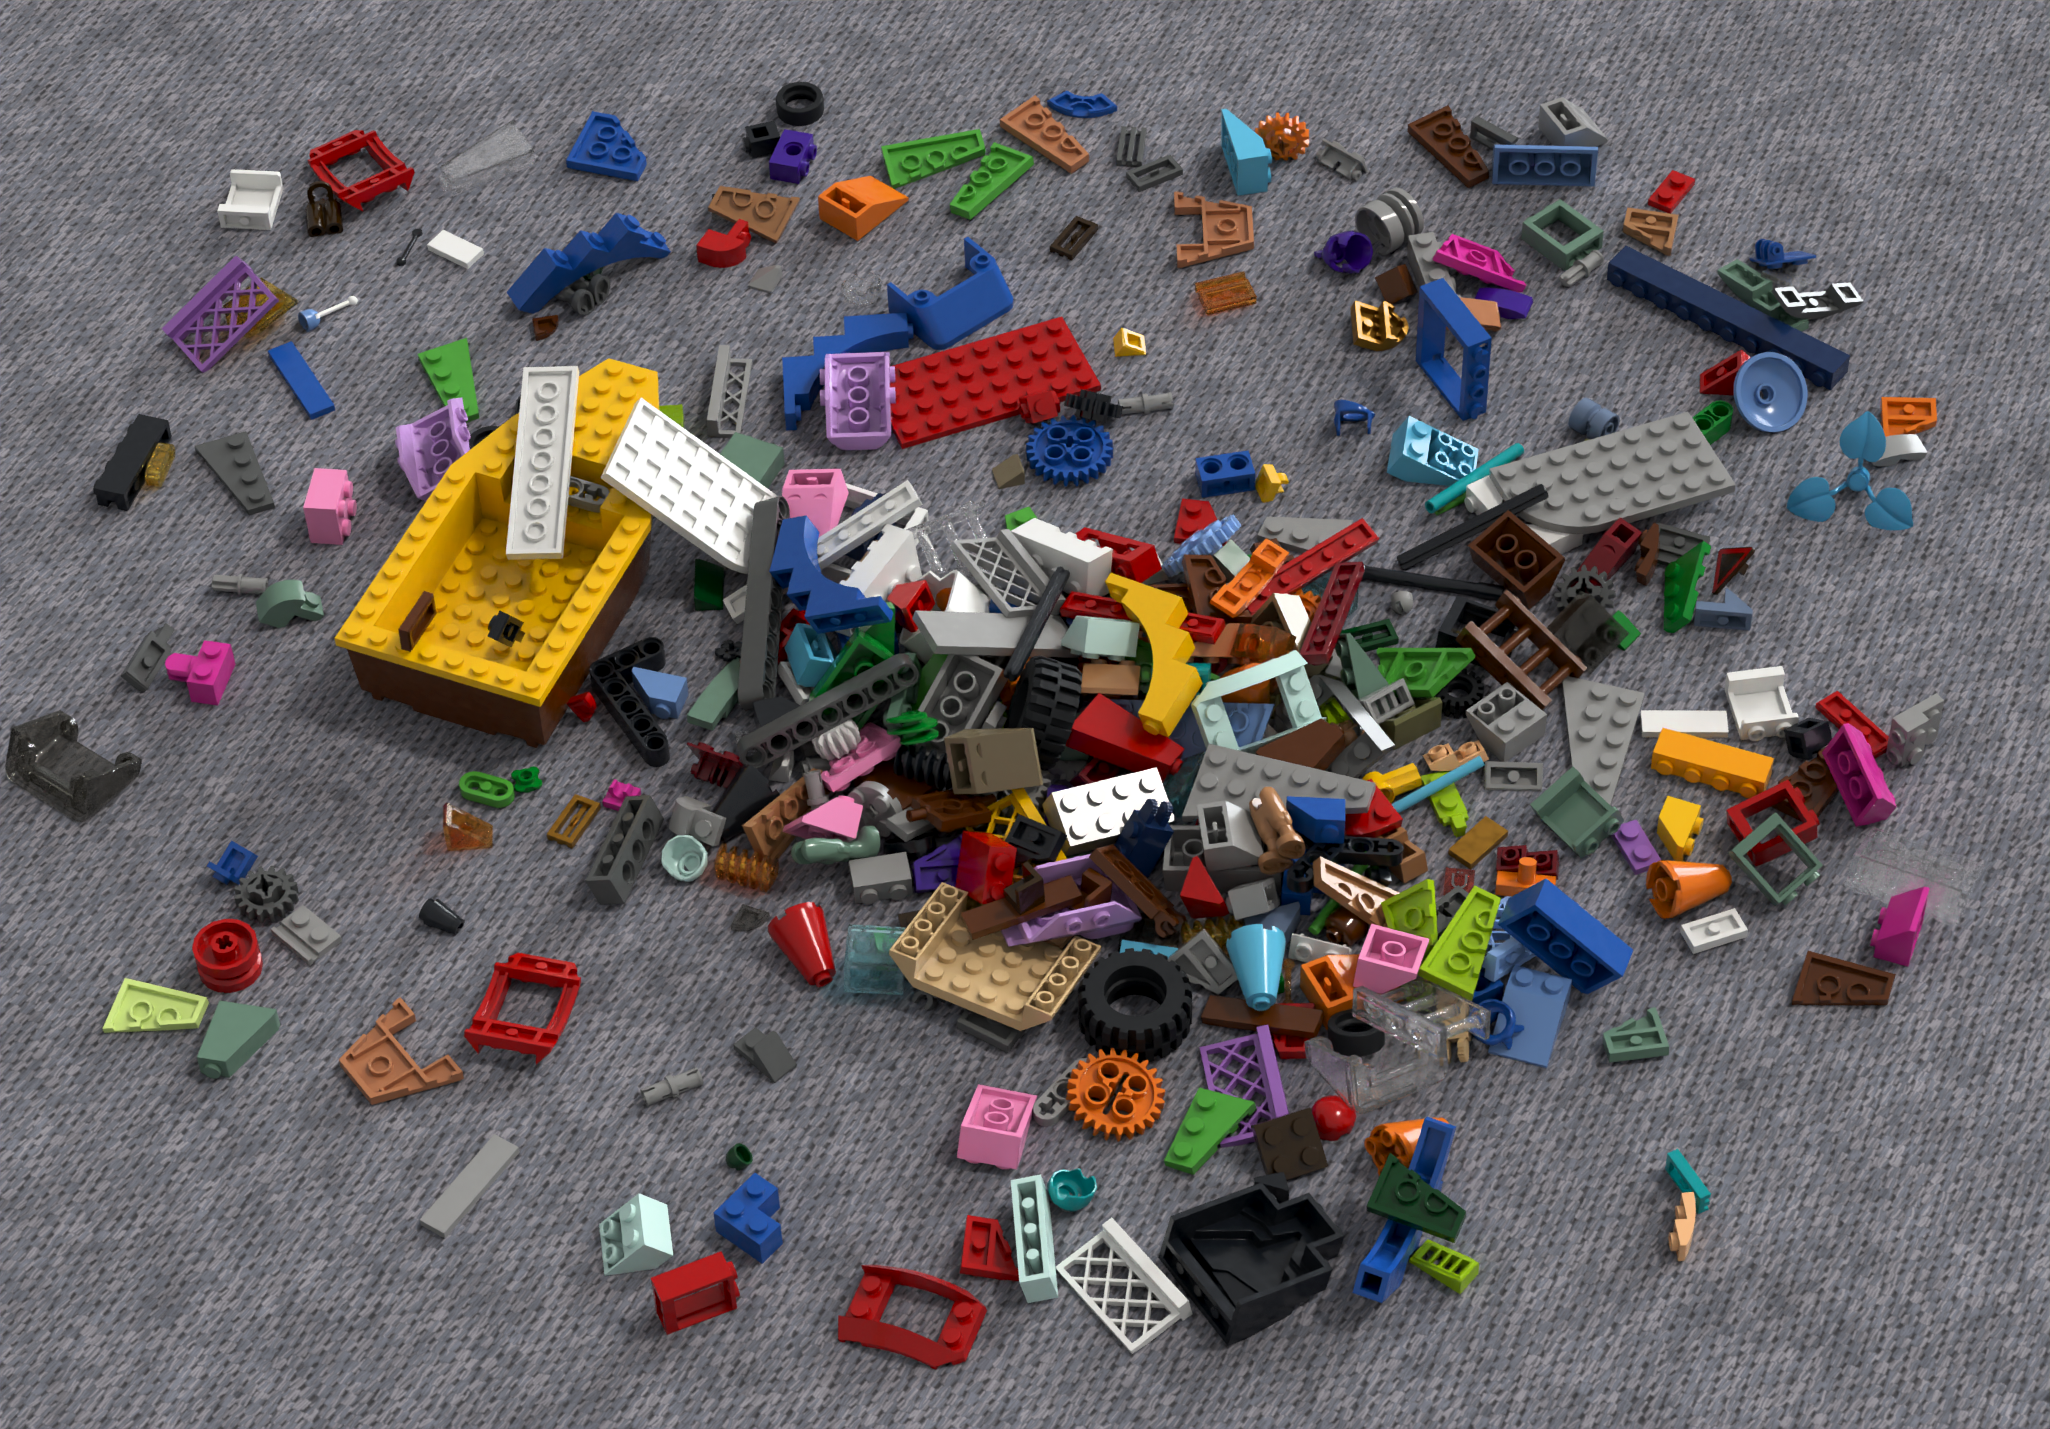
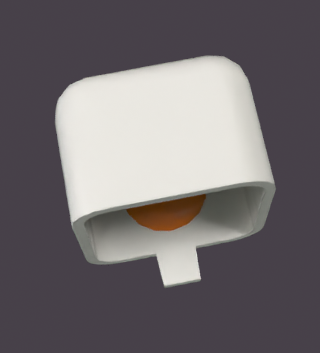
M930 570L920 577L919 581L926 580L936 603L931 611L989 613V598L959 571L953 570L944 577L939 578ZM903 627L899 642L911 653H916L917 658L926 665L934 652L919 629L911 633Z

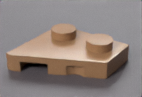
M1627 207L1623 233L1667 256H1671L1679 215Z

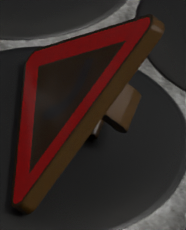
M1753 547L1722 548L1719 550L1712 590L1713 594L1718 595L1738 573L1743 576L1745 575L1749 567L1746 562L1755 553Z

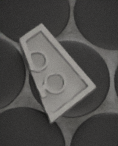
M1266 517L1257 534V541L1262 542L1266 538L1268 540L1277 538L1281 548L1303 554L1353 524V520Z

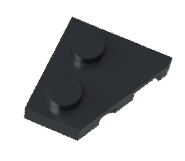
M1018 814L1005 842L1017 848L1014 868L1022 867V864L1027 861L1030 865L1055 862L1068 835Z

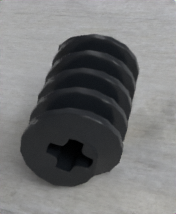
M903 744L899 747L893 766L896 775L904 774L907 779L914 778L917 782L925 781L928 786L935 784L937 789L946 788V790H949L951 788L952 780L947 762V753L943 752L939 759H937V750L932 749L929 755H926L927 747L924 745L920 747L918 752H916V744L909 745L908 748H905Z

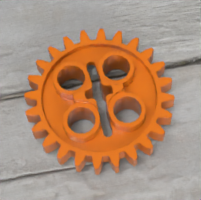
M1111 1048L1110 1054L1106 1056L1103 1050L1100 1049L1097 1058L1089 1053L1086 1062L1079 1060L1077 1069H1072L1071 1079L1068 1080L1067 1089L1069 1090L1067 1091L1066 1100H1070L1068 1109L1069 1111H1076L1075 1121L1084 1119L1082 1129H1087L1090 1126L1094 1128L1093 1136L1102 1131L1104 1132L1105 1140H1108L1110 1134H1115L1117 1142H1120L1122 1134H1126L1130 1140L1133 1139L1134 1131L1143 1135L1145 1126L1152 1128L1155 1122L1154 1119L1160 1118V1110L1163 1109L1165 1103L1163 1100L1165 1089L1161 1088L1163 1080L1162 1078H1155L1157 1069L1147 1070L1149 1061L1145 1060L1139 1063L1137 1062L1138 1054L1136 1053L1129 1058L1127 1057V1050H1123L1121 1055H1116L1115 1049ZM1103 1074H1109L1114 1078H1106ZM1128 1075L1122 1085L1121 1092L1116 1095L1109 1113L1103 1114L1109 1104L1110 1097L1114 1096L1122 1076ZM1131 1087H1135V1088L1140 1089L1141 1091L1136 1092V1091H1133V1090L1130 1089V1088H1131ZM1095 1097L1100 1099L1101 1101L1096 1102L1091 1100L1090 1098ZM1121 1110H1122V1111L1128 1112L1129 1114H1128V1115H1122V1114L1118 1113L1117 1111H1121Z

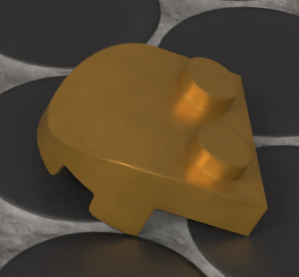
M1354 301L1350 307L1354 345L1374 351H1385L1400 344L1408 333L1409 326L1406 318H1400L1394 312L1395 306L1383 301L1378 308Z

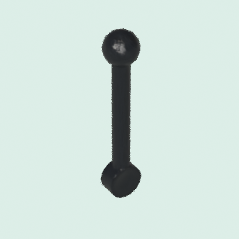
M414 229L412 231L413 237L403 255L396 260L398 266L406 264V258L418 237L423 234L421 229Z

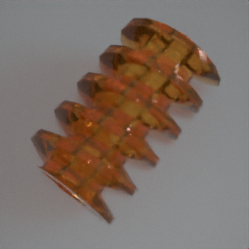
M722 843L714 863L715 875L718 880L727 879L729 883L737 881L740 886L748 884L750 889H757L759 887L761 892H768L777 878L779 860L776 858L771 865L770 856L765 855L760 862L758 852H754L749 859L748 849H743L740 856H738L737 846H732L729 853H727V844Z

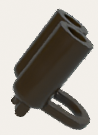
M324 181L313 182L307 188L309 202H307L308 204L305 208L308 235L310 237L324 236L325 233L328 235L342 233L341 205L337 198H333L331 185ZM318 187L325 188L328 192L326 194L328 200L320 198V201H314L315 195L312 194L313 190Z

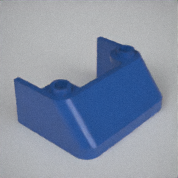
M969 237L964 238L965 267L974 275L938 297L928 290H917L907 296L892 282L887 284L889 313H907V323H913V333L935 350L949 348L1013 308V296L996 260Z

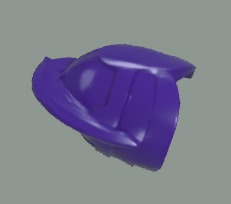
M1351 230L1330 236L1323 250L1315 251L1314 255L1317 258L1322 257L1325 263L1334 271L1360 273V270L1370 263L1373 248L1370 239L1365 234ZM1344 259L1347 261V263L1342 264V268L1336 265V263Z

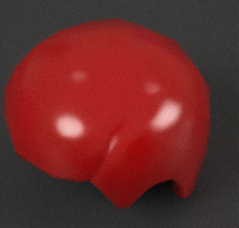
M1337 1095L1322 1097L1311 1108L1321 1140L1337 1141L1342 1135L1350 1134L1357 1118L1352 1104L1345 1098Z

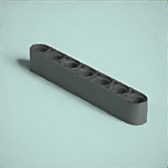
M899 653L742 737L737 744V751L742 763L746 764V766L749 764L756 769L761 768L911 687L918 680V669L912 659L906 654ZM902 667H909L906 673L897 674ZM876 681H884L880 687H872ZM859 694L854 701H847L850 695ZM826 708H833L830 714L822 715L823 710ZM808 721L807 726L804 728H796L800 722ZM776 735H783L780 741L771 742L772 738ZM750 749H758L754 755H746Z

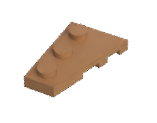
M719 186L708 207V211L734 224L738 219L747 221L749 231L777 243L796 210L800 198L792 196L787 198L772 193L761 194L746 189Z

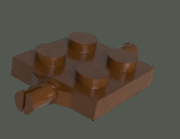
M953 789L912 797L911 808L914 810H907L906 818L909 822L927 820L941 832H952L954 829L962 827H977L979 824L991 822L992 811L987 807L997 802V799L993 794L981 797L972 794H954Z

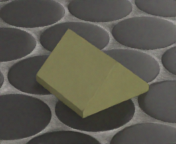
M1440 697L1414 698V705L1379 724L1380 728L1395 744L1396 747L1393 750L1441 727L1442 701Z

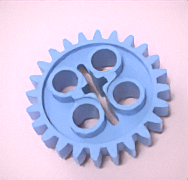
M1233 514L1221 521L1216 520L1203 530H1197L1161 565L1163 571L1168 577H1173L1181 571L1184 572L1182 566L1184 554L1212 556L1223 547L1222 544L1239 530L1241 524Z

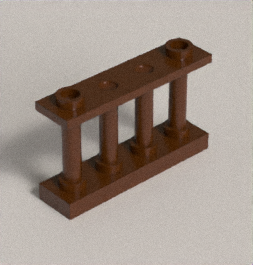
M1506 590L1495 603L1499 610L1480 627H1477L1470 621L1455 640L1463 648H1472L1475 654L1474 659L1501 685L1508 682L1544 711L1552 701L1548 694L1568 676L1580 679L1587 670V667L1578 656L1565 647L1522 604L1518 597ZM1508 618L1519 630L1498 647L1487 635ZM1528 638L1539 650L1518 667L1507 655ZM1548 657L1559 670L1539 687L1527 675Z

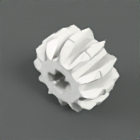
M851 718L812 739L813 747L822 759H827L828 761L836 757L840 759L841 756L849 754V751L856 749L857 744L861 741L859 728Z

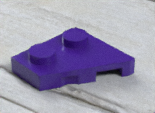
M962 834L951 842L938 847L932 853L913 862L912 871L915 893L935 892L941 882L955 887Z

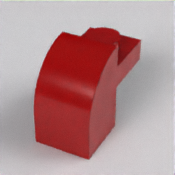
M738 219L727 235L708 229L696 245L698 262L716 268H728L743 262L746 259V248L751 241L748 222Z

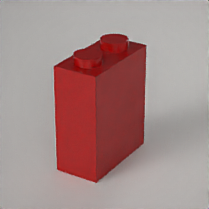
M963 831L955 887L968 892L969 897L981 904H988L1005 898L1003 889L1012 885L1017 848L991 833Z

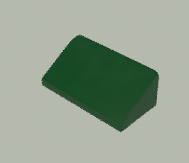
M695 559V611L723 610L724 567L702 559Z

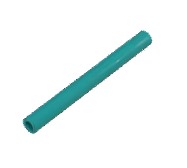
M1515 443L1425 502L1426 510L1429 513L1436 512L1465 493L1467 485L1488 476L1490 468L1511 463L1524 454L1523 446Z

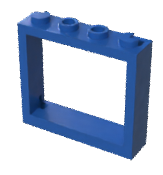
M1441 278L1419 288L1415 361L1462 421L1470 418L1477 419L1478 415L1486 413L1492 338L1444 278ZM1446 326L1463 346L1461 378L1444 358Z

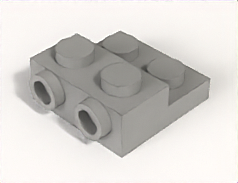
M1937 693L1892 718L1886 754L1888 760L1893 765L1898 764L1900 767H1903L1908 763L1916 764L1924 755L1925 744L1929 745L1937 738L1944 699Z

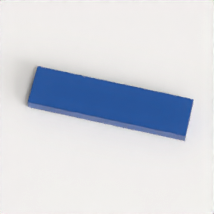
M292 341L268 350L270 359L311 420L335 411L333 402Z

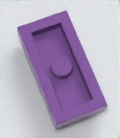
M1637 820L1621 824L1619 830L1611 835L1635 875L1648 871L1652 863L1661 860Z

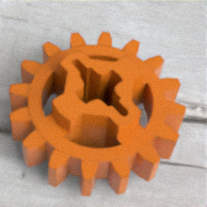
M1276 113L1275 118L1267 115L1266 122L1259 121L1258 128H1255V133L1263 138L1265 147L1270 148L1274 160H1279V158L1288 160V157L1296 160L1298 159V153L1304 155L1305 147H1309V129H1306L1305 121L1299 123L1298 116L1291 119L1289 118V113H1286L1284 117Z

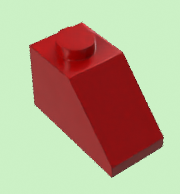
M1740 350L1701 373L1700 394L1734 396V381L1737 372L1743 363L1751 357L1743 350Z
M926 580L898 584L887 597V601L892 602L895 607L896 622L911 633L916 632L918 629L912 619L915 610L931 611L936 604Z

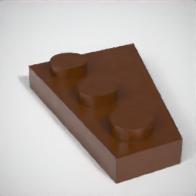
M1184 554L1182 566L1193 613L1224 619L1225 624H1250L1252 616L1248 610L1232 618L1210 604V600L1226 584L1227 579L1211 555Z
M1808 951L1793 996L1792 1005H1887L1896 974Z

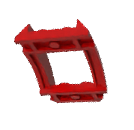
M354 130L310 150L309 153L310 159L308 163L318 178L331 185L335 196L363 211L361 203L370 202L375 199V196L383 192H392L398 186L408 191L415 173L412 167L406 168L405 163L386 148L374 130L364 134L363 130ZM364 147L384 171L346 187L325 165H332L343 156L354 155Z
M523 953L509 956L507 963L496 962L487 992L472 1019L471 1027L465 1029L464 1037L478 1054L485 1045L494 1049L517 1051L521 1054L536 1055V1064L539 1063L552 1051L572 1012L581 984V977L577 975L575 963ZM512 978L522 982H535L546 984L553 988H563L556 1010L546 1029L497 1020Z
M861 1265L864 1275L845 1316L838 1315V1340L840 1342H860L864 1347L901 1354L936 1370L938 1366L949 1362L952 1365H956L966 1361L987 1312L986 1307L969 1291L925 1273L881 1265ZM896 1284L929 1291L954 1301L937 1342L901 1327L879 1322Z

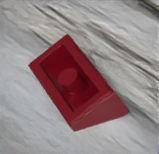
M1092 756L1069 783L1077 787L1114 778L1122 767Z

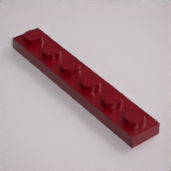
M1340 562L1335 564L1299 653L1308 664L1319 666L1329 663L1365 572L1363 562Z

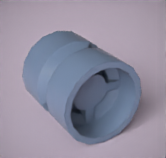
M1586 397L1580 400L1574 407L1569 417L1568 425L1571 429L1582 435L1587 434L1588 439H1594L1615 433L1618 429L1620 418L1617 414L1606 408L1602 409L1600 404Z

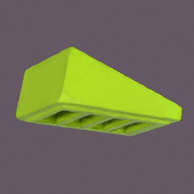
M1429 1239L1409 1259L1411 1264L1458 1294L1464 1291L1479 1272V1263ZM1429 1250L1433 1251L1434 1253L1427 1261L1422 1259ZM1439 1256L1443 1258L1438 1265L1433 1264ZM1449 1262L1452 1263L1448 1270L1444 1268ZM1458 1268L1461 1269L1459 1274L1454 1273Z

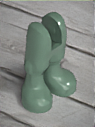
M864 826L860 831H857L856 839L848 843L838 838H810L795 843L792 846L791 855L798 864L821 863L826 865H832L834 862H849V860L875 857L880 848V836L875 826Z

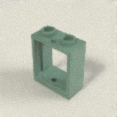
M1559 199L1553 204L1546 206L1534 216L1528 217L1523 222L1521 239L1562 270L1566 271L1573 266L1574 261L1583 259L1592 250L1602 248L1604 231ZM1560 220L1580 236L1563 246L1545 233L1543 229Z
M1776 812L1727 853L1774 906L1780 902L1787 905L1798 895L1795 889L1802 883L1806 886L1810 885L1820 876L1817 870L1823 866ZM1773 829L1808 867L1778 894L1743 856Z

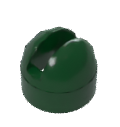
M737 1143L726 1153L725 1161L728 1167L740 1171L752 1163L753 1157L745 1145Z

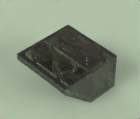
M1582 591L1547 627L1565 647L1581 659L1582 663L1587 667L1586 671L1590 674L1629 634L1592 595Z

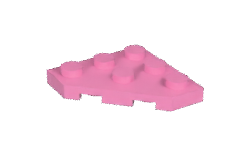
M871 722L864 725L859 731L861 741L857 744L856 749L849 751V754L841 756L840 759L836 757L830 760L829 765L831 769L829 772L823 771L821 773L824 788L832 792L842 791L849 787L850 781L856 777L865 776L872 772L876 764L894 758L899 747L902 745L899 743L900 737L888 735L887 730Z

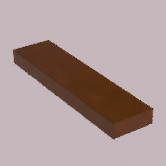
M1068 875L1045 883V902L1022 915L1014 909L1006 898H1002L962 912L961 920L971 939L975 940L1081 903L1082 894L1072 876Z
M1210 995L1201 1015L1202 1023L1250 1031H1257L1256 1027L1268 1025L1271 1034L1316 1040L1324 1020L1323 1010L1282 1004H1274L1267 1010L1258 1011L1249 1007L1245 999Z

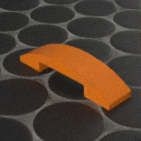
M1266 538L1252 553L1250 561L1228 585L1224 584L1210 600V604L1232 618L1238 616L1268 585L1288 557L1289 552Z

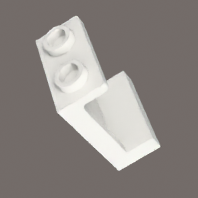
M232 169L230 171L231 188L226 204H219L217 210L221 228L271 230L283 192L280 172Z
M1782 666L1729 672L1726 674L1724 690L1740 740L1750 739L1751 741H1759L1764 737L1771 736L1785 738L1784 730L1798 723V714L1792 713L1783 686L1785 673Z

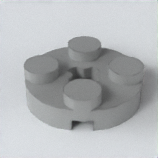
M865 781L858 787H855L848 797L855 800L854 803L863 805L858 830L860 831L864 826L872 825L877 828L879 836L888 837L892 831L885 827L887 818L903 810L899 800L896 797L892 799L887 794L889 789L878 782Z

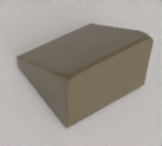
M1018 454L1012 455L992 468L998 489L1025 484L1024 469Z

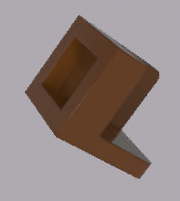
M1406 264L1397 266L1375 277L1385 301L1390 304L1418 293Z
M1088 868L1082 873L1080 890L1082 902L1067 908L1077 910L1111 902L1113 882L1092 868Z

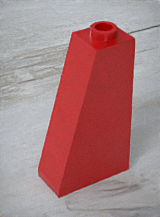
M1100 693L1074 721L1070 737L1066 743V746L1133 772L1157 767L1162 783L1170 774L1175 776L1184 763L1180 759L1185 748L1166 736L1150 734L1143 728L1142 721Z

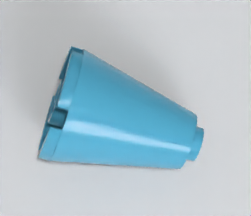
M1262 924L1246 925L1235 929L1231 933V938L1226 940V947L1247 1005L1255 1010L1264 1011L1274 1005L1277 999L1286 938L1284 932L1272 926V930L1263 929Z

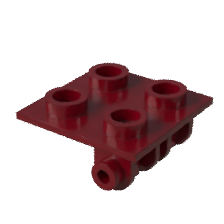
M698 742V745L687 743V746L699 759L698 764L694 763L690 771L696 779L710 782V784H714L717 780V786L721 787L723 785V788H727L738 770L744 765L739 761L740 757L728 751H724L723 754L715 752L713 747L702 742Z

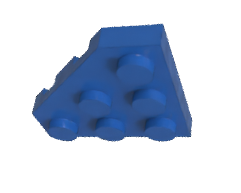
M592 111L566 159L567 168L633 181H639L647 165L645 155L642 151L639 152L627 130L624 131L621 127L619 119L615 115Z

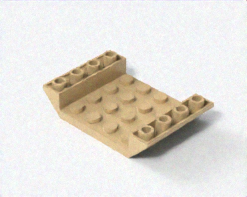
M941 882L889 950V955L912 987L1019 1031L1051 1021L1097 957L1102 946L1074 936L1065 949L1044 941L1008 947L1001 931L972 940L961 920V913L967 911L968 892Z

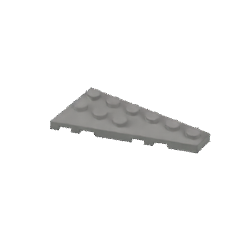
M1568 676L1562 681L1571 767L1576 768L1581 773L1584 781L1611 805L1645 693Z
M1208 744L1184 809L1182 820L1183 822H1193V819H1198L1197 805L1220 801L1230 802L1250 812L1249 802L1254 798L1260 799L1259 794L1264 787L1274 788L1285 808L1287 796L1345 799V814L1368 813L1376 785L1374 782Z

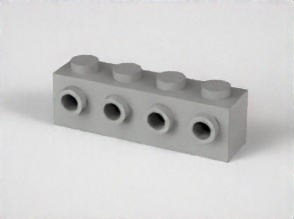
M1434 232L1409 235L1407 258L1418 288L1444 278L1456 293L1455 279L1449 276V266L1435 262L1432 259L1436 251L1442 246L1441 242H1437Z

